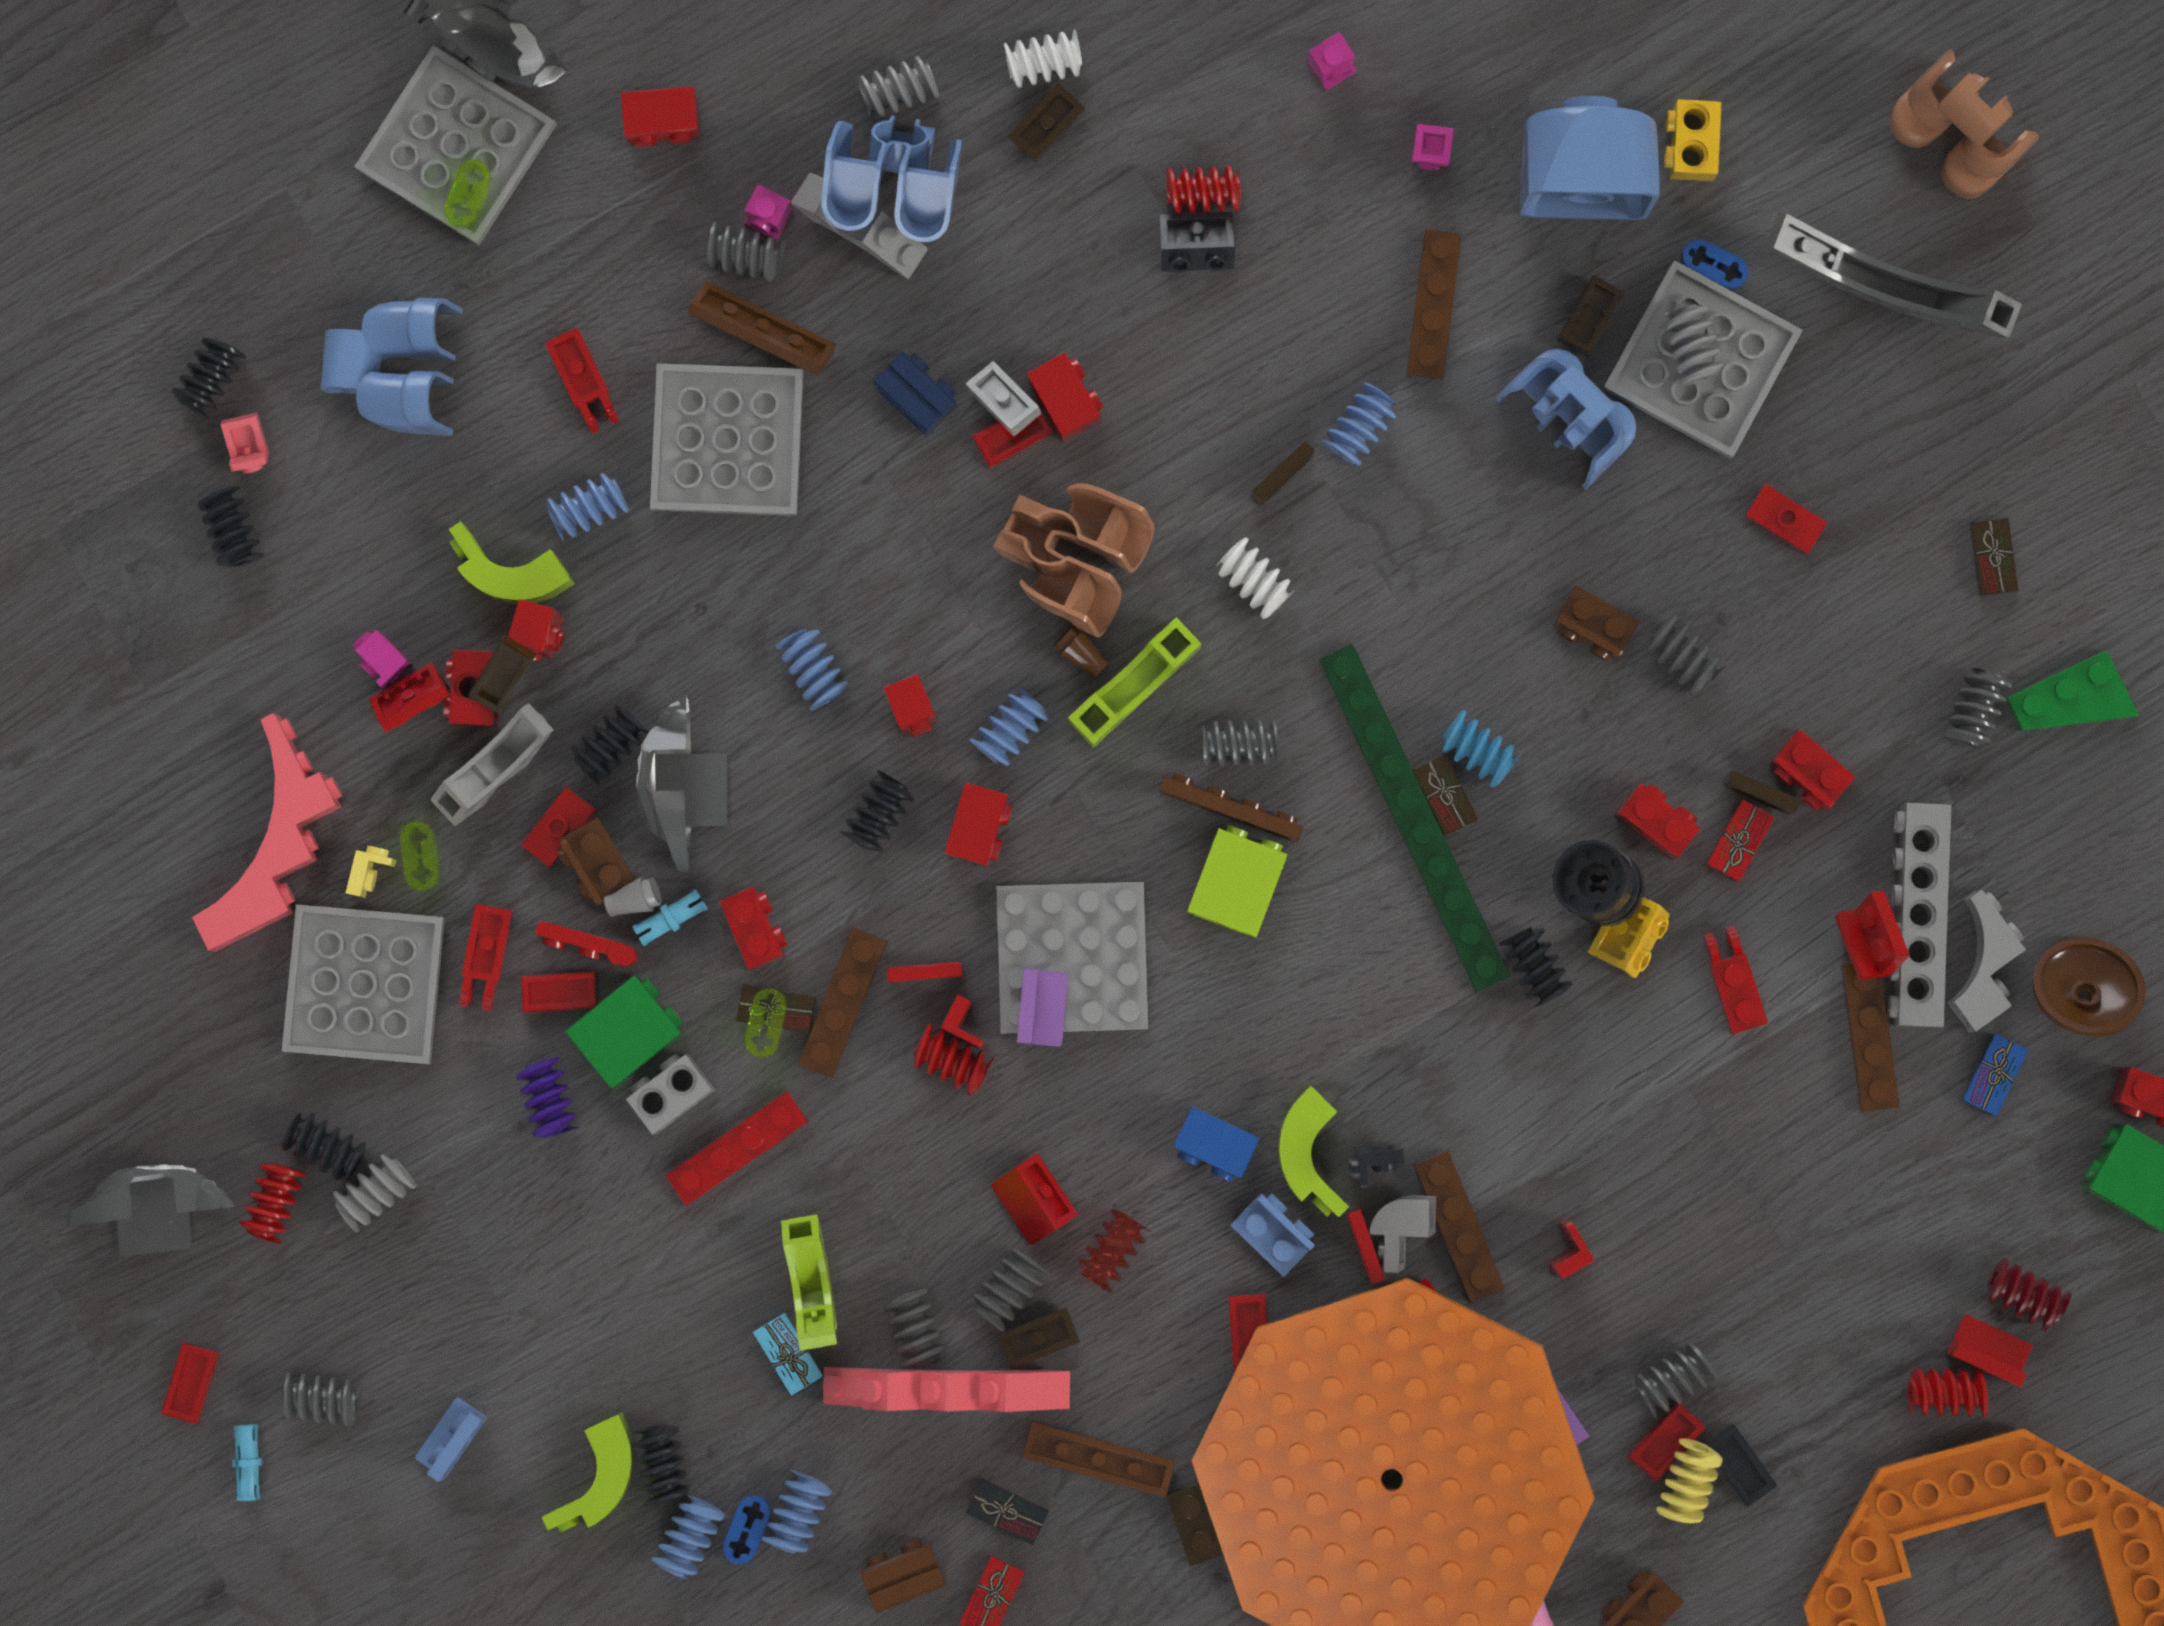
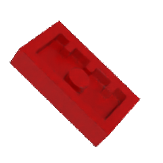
M430 662L370 697L369 701L379 724L385 732H388L397 726L405 724L410 718L427 708L436 706L441 700L450 696L448 692L449 686L434 663Z
M1801 729L1796 731L1769 763L1775 768L1772 772L1774 776L1788 787L1794 784L1803 792L1800 796L1801 799L1816 811L1819 808L1824 811L1831 809L1838 797L1856 778Z
M1884 890L1871 892L1856 910L1841 911L1836 914L1835 921L1857 977L1860 980L1891 976L1910 956Z

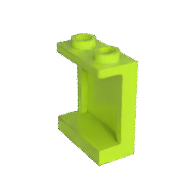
M1228 825L1226 831L1220 828L1217 831L1187 913L1256 939L1288 854L1281 852L1283 846L1276 842L1262 838L1259 844L1246 839L1248 832Z

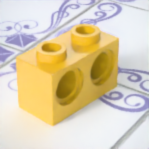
M1677 99L1673 110L1667 111L1666 132H1672L1671 146H1666L1664 168H1670V179L1710 182L1715 180L1719 168L1722 102ZM1687 115L1698 117L1702 128L1698 130L1689 129L1684 123V117ZM1685 151L1695 152L1700 158V164L1697 166L1687 165L1682 159V153Z

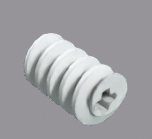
M1076 29L1073 30L1071 41L1068 40L1064 32H1059L1056 44L1049 34L1044 36L1043 46L1039 45L1035 37L1030 38L1029 49L1025 48L1021 40L1016 41L1014 52L1010 50L1007 43H1004L1010 78L1013 79L1018 88L1022 87L1024 76L1028 77L1032 85H1036L1038 73L1042 74L1046 82H1050L1053 70L1057 72L1061 80L1065 79L1066 68L1070 67L1075 77L1079 76L1082 58Z
M1245 537L1236 543L1216 566L1221 563L1223 564L1219 571L1221 578L1233 574L1229 582L1231 588L1243 584L1239 594L1241 598L1254 595L1250 603L1252 609L1264 605L1260 617L1265 619L1271 616L1294 591L1290 593L1286 591L1290 583L1288 578L1281 582H1276L1280 572L1278 568L1270 572L1265 571L1270 561L1268 558L1258 562L1255 561L1259 552L1257 547L1247 552L1244 550L1249 540Z

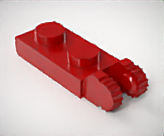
M578 327L545 342L547 350L576 409H580L591 433L599 431V424L591 413L588 404L599 399L604 406V412L608 420L612 424L620 421L608 396L610 392Z
M481 904L475 905L461 975L464 976L460 994V1006L469 1007V1004L472 1002L475 978L486 981L485 992L482 997V1009L492 1011L497 983H500L513 910Z
M544 921L538 922L535 931L536 935L543 936L542 944L563 950L565 943L579 946L577 954L599 960L600 953H604L612 964L624 967L633 966L638 960L637 950L620 942Z
M1730 926L1725 929V936L1733 957L1721 960L1718 943L1712 933L1705 934L1703 939L1711 962L1709 968L1730 1033L1733 1035L1768 1024L1746 953L1742 951V945L1736 928Z

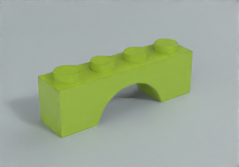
M1176 617L1119 674L1068 717V722L1094 748L1201 649L1202 644Z

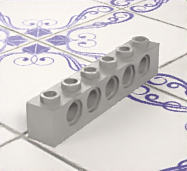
M1905 803L1900 805V811H1896L1894 815V832L1899 833V848H1894L1892 865L1893 870H1898V885L1892 886L1891 905L1892 907H1897L1896 922L1908 952L1910 945L1913 942H1918L1925 949V957L1920 963H1917L1909 956L1889 976V980L1894 981V996L1889 995L1887 1015L1888 1018H1893V1026L1940 1028L1944 1027L1951 805ZM1916 832H1923L1929 839V847L1925 852L1917 850L1913 845L1912 840ZM1916 868L1922 869L1928 876V883L1923 889L1917 888L1912 883L1911 875ZM1915 905L1923 907L1927 914L1926 921L1921 926L1914 924L1910 918V911ZM1912 979L1919 980L1924 986V993L1918 1000L1910 997L1907 991L1908 983Z

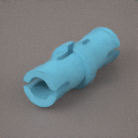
M697 889L670 906L667 903L660 907L661 911L632 926L636 935L651 928L650 932L639 938L643 946L648 945L649 942L671 929L674 932L681 928V923L708 910L704 900L693 907H689V904L701 898Z
M258 1424L234 1425L235 1459H232V1467H235L236 1501L260 1500L259 1466H262V1458L259 1457Z

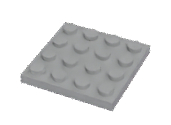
M432 45L354 167L362 174L479 246L555 129L557 123Z
M1674 260L1604 385L1603 390L1732 459L1803 330ZM1695 304L1697 306H1709V310L1700 317L1701 320H1713V324L1704 331L1705 334L1717 335V338L1709 343L1708 346L1709 348L1721 349V353L1713 357L1712 360L1713 362L1725 363V367L1716 372L1717 376L1713 379L1694 385L1681 386V381L1689 374L1678 373L1677 367L1686 360L1674 359L1673 353L1681 346H1672L1669 339L1677 332L1666 330L1665 325L1673 318H1665L1662 314L1683 306Z
M657 363L650 496L651 511L798 516L804 370L795 368Z
M1144 882L996 886L1001 1034L1018 1033L1024 968L1068 974L1063 1032L1148 1030Z
M296 904L282 1052L431 1064L445 918Z

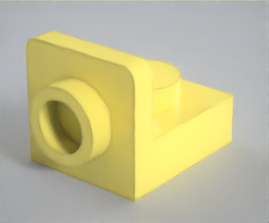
M368 845L366 852L356 850L346 894L366 898L367 891H373L377 878V870H373V864L378 863L391 867L396 865L397 860L388 858L389 850Z

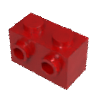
M519 599L508 637L535 652L536 656L533 661L541 662L542 656L552 659L554 651L560 652L563 645L565 631L560 629L564 616L555 608Z
M1649 783L1647 787L1640 784L1635 787L1614 816L1672 860L1680 857L1701 829L1694 823L1697 818L1684 807L1678 806L1675 809L1664 800L1667 798V795L1653 784Z
M751 887L719 901L749 970L753 971L785 957L782 948L788 946L780 926L778 925L773 928L768 916L769 913L773 912V909L765 891L759 893L755 887Z
M2121 1067L2110 1103L2121 1106V1113L2134 1118L2142 1119L2143 1114L2157 1119L2155 1125L2164 1128V1078L2133 1067Z

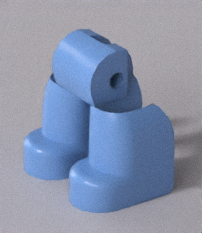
M891 115L889 121L878 119L871 129L868 160L851 157L850 147L853 125L845 121H838L829 139L825 156L821 204L822 212L826 219L835 227L846 231H857L866 227L873 220L879 203L881 180L884 171L898 173L894 214L895 223L900 232L907 238L917 242H931L939 239L947 230L953 210L954 192L957 186L961 140H950L947 166L944 172L929 170L935 128L921 126V120L916 119L914 133L895 131L896 116Z
M417 298L414 301H393L378 304L367 310L363 317L361 330H326L320 390L326 393L356 394L357 408L361 416L385 429L407 434L452 436L453 429L436 422L432 418L429 408V391L431 385H454L453 378L439 371H411L408 374L382 373L380 366L381 361L388 358L455 362L456 356L442 349L437 343L435 317L436 314L462 315L463 309L445 298Z
M1552 349L1539 355L1495 399L1498 403H1501L1511 392L1523 389L1536 402L1532 407V411L1540 421L1537 426L1540 432L1557 415L1566 422L1568 427L1554 443V446L1558 449L1563 444L1567 448L1574 450L1579 445L1592 458L1586 481L1582 485L1585 490L1627 450L1635 438L1637 426L1635 417L1629 408L1620 402L1611 401L1584 374L1583 365L1578 358L1567 350Z

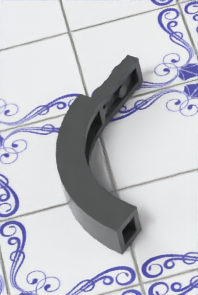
M1778 213L1765 248L1811 271V276L1842 291L1911 317L1966 332L2009 338L2022 306L2018 301L1997 290L1945 282L1891 265L1864 254L1786 213Z

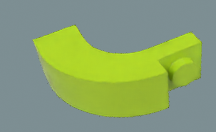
M461 521L449 529L454 539L449 541L450 545L461 560L465 557L469 559L458 566L457 569L469 583L491 598L512 604H518L519 599L538 603L559 595L575 584L551 549L526 565L503 567L491 562L487 558L466 525Z
M1309 1086L1292 1104L1283 1120L1278 1141L1280 1167L1289 1188L1301 1202L1312 1192L1316 1197L1311 1202L1328 1217L1333 1212L1337 1217H1340L1349 1206L1318 1176L1314 1169L1311 1155L1316 1135L1337 1111L1312 1086Z
M818 1214L782 1220V1241L793 1291L797 1339L800 1351L837 1344L835 1305Z
M622 1412L584 1430L597 1461L594 1483L581 1498L542 1516L547 1530L557 1527L561 1533L580 1524L578 1519L580 1515H582L589 1528L609 1515L623 1499L634 1473L635 1447L630 1428Z

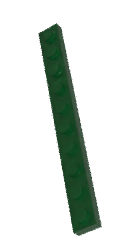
M1353 643L1320 658L1319 662L1475 992L1510 977Z

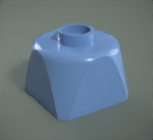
M1579 96L1565 99L1561 108L1535 113L1525 121L1521 166L1520 216L1527 218L1641 220L1648 217L1660 197L1656 122L1649 115L1632 109L1619 108L1618 101L1613 98Z

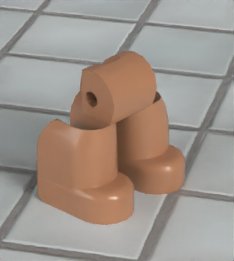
M1949 48L1898 99L1890 111L1889 125L1896 140L1905 146L1919 148L1935 141L1953 123L1965 136L1950 150L1943 160L1941 167L1942 182L1948 191L1955 196L1971 199L1987 192L2037 142L2039 135L2035 131L2026 130L2007 149L1994 134L2013 115L2011 105L2007 101L2009 97L2005 95L1991 109L1978 96V91L1990 79L1971 73L1967 74L1949 92L1937 80L1955 62V52Z
M1082 483L1071 485L1066 490L1072 498L1068 513L1051 509L1019 495L1011 510L1012 513L1004 529L1001 530L993 548L1010 561L1037 572L1030 586L1022 578L1019 582L1024 592L1032 601L1043 609L1071 621L1076 628L1095 637H1101L1109 628L1118 610L1122 594L1119 584L1111 574L1070 556L1065 557L1054 551L1059 539L1067 540L1102 555L1110 564L1133 573L1145 558L1154 534V523L1143 506L1094 485Z

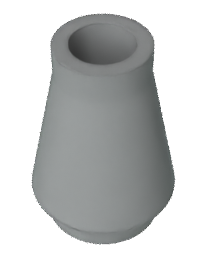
M641 876L616 892L605 896L604 904L609 916L614 917L623 914L654 911L656 906L662 904V898L653 877L645 879Z

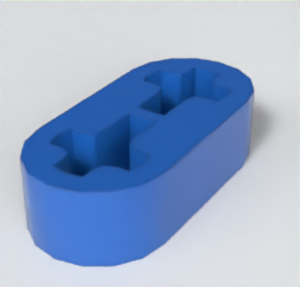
M1701 239L1693 240L1682 251L1680 257L1682 265L1730 291L1739 289L1747 280L1748 267L1741 258ZM1698 249H1702L1704 251L1703 258L1712 262V266L1705 262H1700L1698 266L1693 265V257L1689 255V252L1695 253ZM1718 265L1724 269H1728L1731 265L1737 267L1736 274L1740 276V279L1734 278L1731 282H1727L1724 280L1726 274L1717 269L1716 266Z
M749 1495L737 1507L723 1544L724 1555L733 1564L740 1565L749 1562L758 1550L771 1517L770 1503L763 1496ZM754 1502H758L761 1504L759 1510L764 1513V1517H757L753 1522L752 1528L745 1526L749 1513L744 1511V1507H751ZM744 1531L749 1533L746 1546L750 1548V1552H743L740 1557L734 1555L735 1548L730 1546L731 1541L737 1542Z

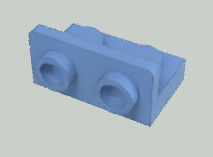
M1260 1193L1230 1226L1284 1277L1315 1246L1310 1241L1314 1233L1299 1219L1294 1224L1287 1219L1283 1213L1288 1208L1272 1193L1267 1198Z
M456 1398L416 1454V1460L429 1468L427 1475L437 1482L446 1479L488 1417L463 1399Z

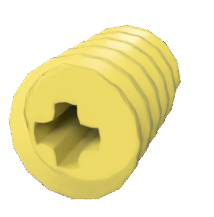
M1682 1438L1679 1439V1443L1687 1448V1451H1676L1674 1453V1457L1683 1462L1682 1466L1670 1465L1669 1468L1678 1478L1665 1480V1485L1673 1489V1493L1663 1492L1660 1495V1498L1669 1505L1668 1507L1657 1506L1656 1511L1660 1515L1674 1521L1699 1523L1704 1518V1513L1701 1509L1706 1508L1709 1503L1705 1495H1709L1713 1491L1711 1481L1716 1480L1718 1477V1472L1715 1468L1722 1465V1457L1703 1443Z

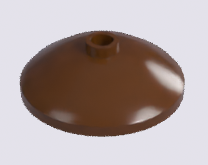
M2073 938L2051 946L2038 960L2032 978L2033 994L2043 1013L2056 1025L2078 1035L2101 1037L2124 1030L2136 1020L2145 1001V982L2136 963L2121 949L2097 939ZM2079 998H2084L2088 1002L2081 1001Z

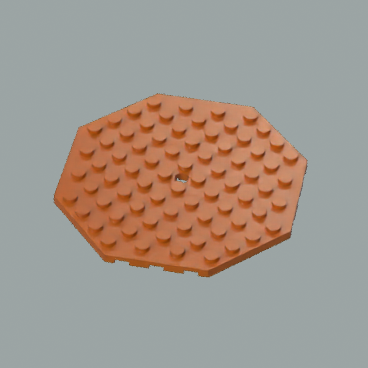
M1409 1278L1374 1290L1371 1289L1325 1306L1294 1314L1291 1317L1273 1323L1270 1322L1258 1326L1192 1459V1464L1242 1610L1271 1626H1531L1595 1499L1543 1345ZM1388 1469L1399 1471L1403 1477V1483L1397 1488H1386L1381 1478L1383 1472Z

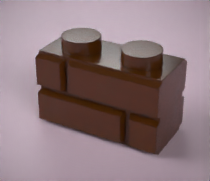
M917 1538L901 1545L900 1549L902 1552L888 1558L886 1552H883L865 1560L867 1567L862 1568L860 1574L876 1614L946 1586L947 1581L931 1541L923 1544L921 1538Z

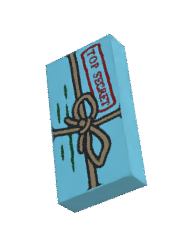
M786 1313L753 1332L791 1396L824 1376L809 1350L800 1351L797 1331Z

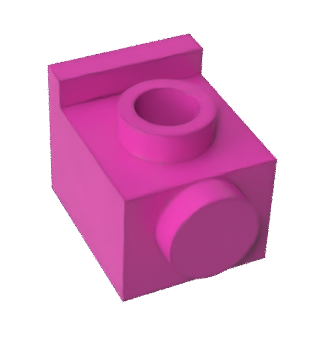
M1340 31L1308 51L1307 63L1325 91L1357 73L1353 65L1355 55Z
M1417 124L1414 133L1411 162L1419 163L1418 167L1426 170H1439L1440 166H1449L1454 128Z
M758 184L744 209L747 215L744 225L767 237L772 235L774 240L777 241L794 210L791 201Z
M375 630L372 634L369 631L364 633L353 645L356 649L355 651L362 657L358 662L359 665L373 678L379 674L380 677L376 682L384 689L396 682L413 665L378 630Z

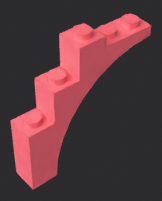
M275 713L260 719L270 744L275 772L274 805L268 830L255 859L240 880L216 903L192 917L208 951L216 952L294 913L291 903L295 902L293 893L287 883L281 884L279 879L318 860L314 852L319 849L318 844L309 829L304 831L302 827L342 808L338 801V798L342 797V793L333 777L327 779L326 775L320 772L312 776L309 775L308 772L312 771L313 768L305 752L301 751L298 753L292 741L297 738L292 724L288 718L282 720L281 716Z
M824 1367L823 1404L861 1407L862 1409L879 1411L921 1409L945 1412L967 1410L1014 1412L1070 1409V1371L1046 1369L952 1371Z

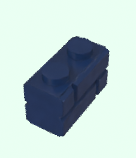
M902 351L873 381V386L917 429L928 437L956 408L957 403L952 398L956 392L942 378L935 382L926 373L930 369L929 366L918 355L914 353L909 357Z

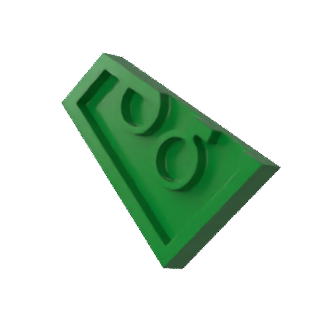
M2107 650L2007 697L2006 701L2020 731L2139 716Z

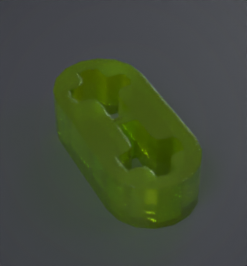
M471 159L460 165L445 202V217L452 226L458 229L470 228L477 222L491 187V172L485 163L480 160ZM476 169H479V173L484 179L482 182L476 181L470 192L468 191L470 181L465 176L467 173H474ZM465 197H468L466 207L471 213L469 216L463 215L460 220H457V215L453 208L461 207Z
M413 821L403 827L400 833L404 874L407 883L412 888L418 891H429L437 886L440 880L436 836L434 830L429 825ZM419 828L420 833L427 834V840L421 841L422 854L417 853L416 844L408 841V838L414 835V829ZM418 859H423L425 869L432 870V876L426 878V884L422 885L420 880L413 877V873L419 871Z
M765 988L760 990L755 995L752 1003L745 1045L747 1050L756 1057L766 1058L773 1055L780 1043L787 1011V1000L776 989ZM769 994L775 995V1002L780 1003V1008L771 1012L769 1022L764 1021L766 1011L765 1008L760 1007L761 999L767 1000ZM765 1024L768 1025L767 1038L772 1039L771 1047L765 1046L763 1052L757 1051L758 1045L752 1043L753 1036H760L762 1026Z

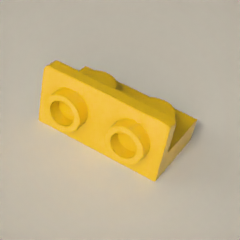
M1643 897L1640 907L1631 918L1619 925L1601 926L1588 953L1623 970L1627 975L1637 978L1639 972L1644 971L1651 960V950L1657 939L1662 938L1666 933L1670 914L1659 904Z

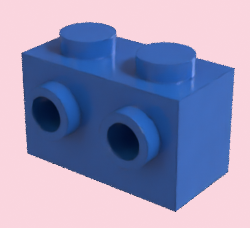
M1192 1106L1173 1147L1180 1150L1177 1157L1195 1166L1198 1165L1200 1160L1213 1165L1210 1173L1231 1182L1233 1176L1242 1178L1260 1138Z

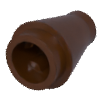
M1074 625L1069 627L1053 645L1059 651L1058 656L1085 671L1092 678H1095L1108 664L1084 631L1078 630Z

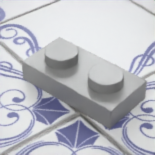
M994 361L966 383L968 391L1013 437L1041 414L1036 403Z

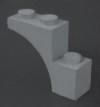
M809 173L792 199L791 204L813 222L841 235L880 260L898 275L909 279L928 248L920 242L907 238L900 232L895 221L878 209H876L873 220L862 229L846 231L835 227L826 219L822 212L823 177Z
M528 703L519 709L510 722L477 755L444 780L430 800L454 826L458 825L483 807L497 787L529 764L553 732V729L546 722L545 718Z
M1982 889L1974 891L1963 899L1971 913L1977 934L1975 963L1962 989L1947 1002L1969 1033L1977 1032L2012 1006L2007 1000L2010 993L2005 985L1998 978L1993 980L1990 975L2026 950L2021 944L2024 937L2019 929L2012 922L2009 924L2005 922L1999 913L2002 907L1997 899L1990 892L1985 894Z

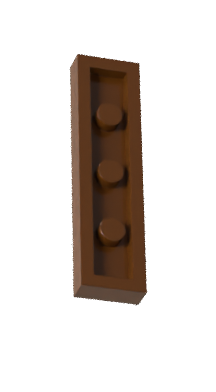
M1425 229L1406 375L1443 380L1462 234Z
M707 281L704 282L689 306L688 314L818 377L830 360L836 347L835 343Z
M1173 773L1172 779L1166 776L1163 778L1159 789L1161 794L1296 843L1299 841L1303 826L1297 825L1298 818L1277 811L1275 817L1262 812L1263 805L1245 798L1242 799L1241 804L1227 799L1228 792L1212 786H1208L1207 791L1193 787V779Z
M854 927L852 928L798 1065L828 1077H834L888 942L887 940Z
M1853 964L1841 965L1860 1112L1899 1108L1882 977L1860 980L1857 977Z
M1447 1150L1413 1164L1425 1195L1436 1196V1221L1469 1302L1505 1289L1449 1151Z
M1035 1421L1031 1423L1022 1458L1165 1498L1175 1465V1460Z

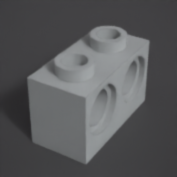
M677 1053L659 1066L663 1072L652 1080L645 1076L629 1088L633 1094L626 1100L652 1135L658 1134L715 1091L689 1055L685 1054L680 1058ZM687 1070L693 1077V1084L690 1089L682 1092L675 1087L674 1077L677 1072ZM652 1092L658 1093L663 1099L662 1109L655 1114L649 1113L644 1106L646 1096Z

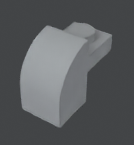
M1402 1196L1382 1207L1375 1215L1371 1224L1370 1234L1384 1235V1240H1380L1378 1247L1379 1262H1384V1272L1399 1273L1405 1269L1406 1236L1430 1237L1435 1234L1436 1196Z

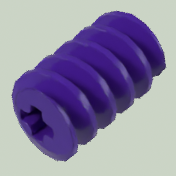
M560 1057L527 1065L524 1070L516 1075L517 1080L529 1081L527 1085L520 1089L522 1095L533 1096L524 1104L525 1108L537 1110L536 1113L528 1118V1121L541 1124L539 1128L532 1132L533 1137L548 1138L580 1128L568 1126L567 1124L576 1117V1113L564 1112V1108L572 1103L571 1098H560V1094L568 1089V1085L557 1084L555 1081L564 1074V1070H556L551 1067L560 1060Z

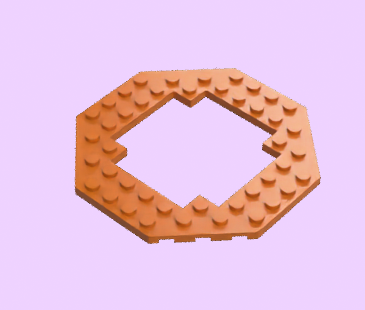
M2024 1428L2014 1429L1881 1466L1876 1470L1802 1604L1807 1626H1887L1876 1587L1912 1578L1902 1541L2043 1502L2053 1537H2060L2089 1528L2117 1626H2164V1508Z

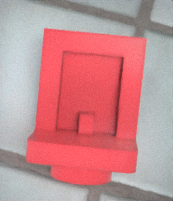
M258 412L222 420L221 428L230 455L229 466L231 472L241 470V473L247 474L262 469L263 465L268 461L269 450Z

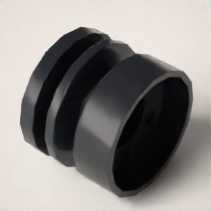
M1595 839L1579 841L1568 847L1556 861L1552 874L1553 891L1559 903L1583 920L1602 927L1619 925L1631 918L1640 907L1645 892L1644 876L1637 863L1612 845ZM1605 880V885L1608 889L1602 893L1603 888L1600 884Z

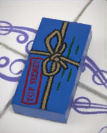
M1993 1033L1961 1100L1993 1116H1997L2029 1050Z

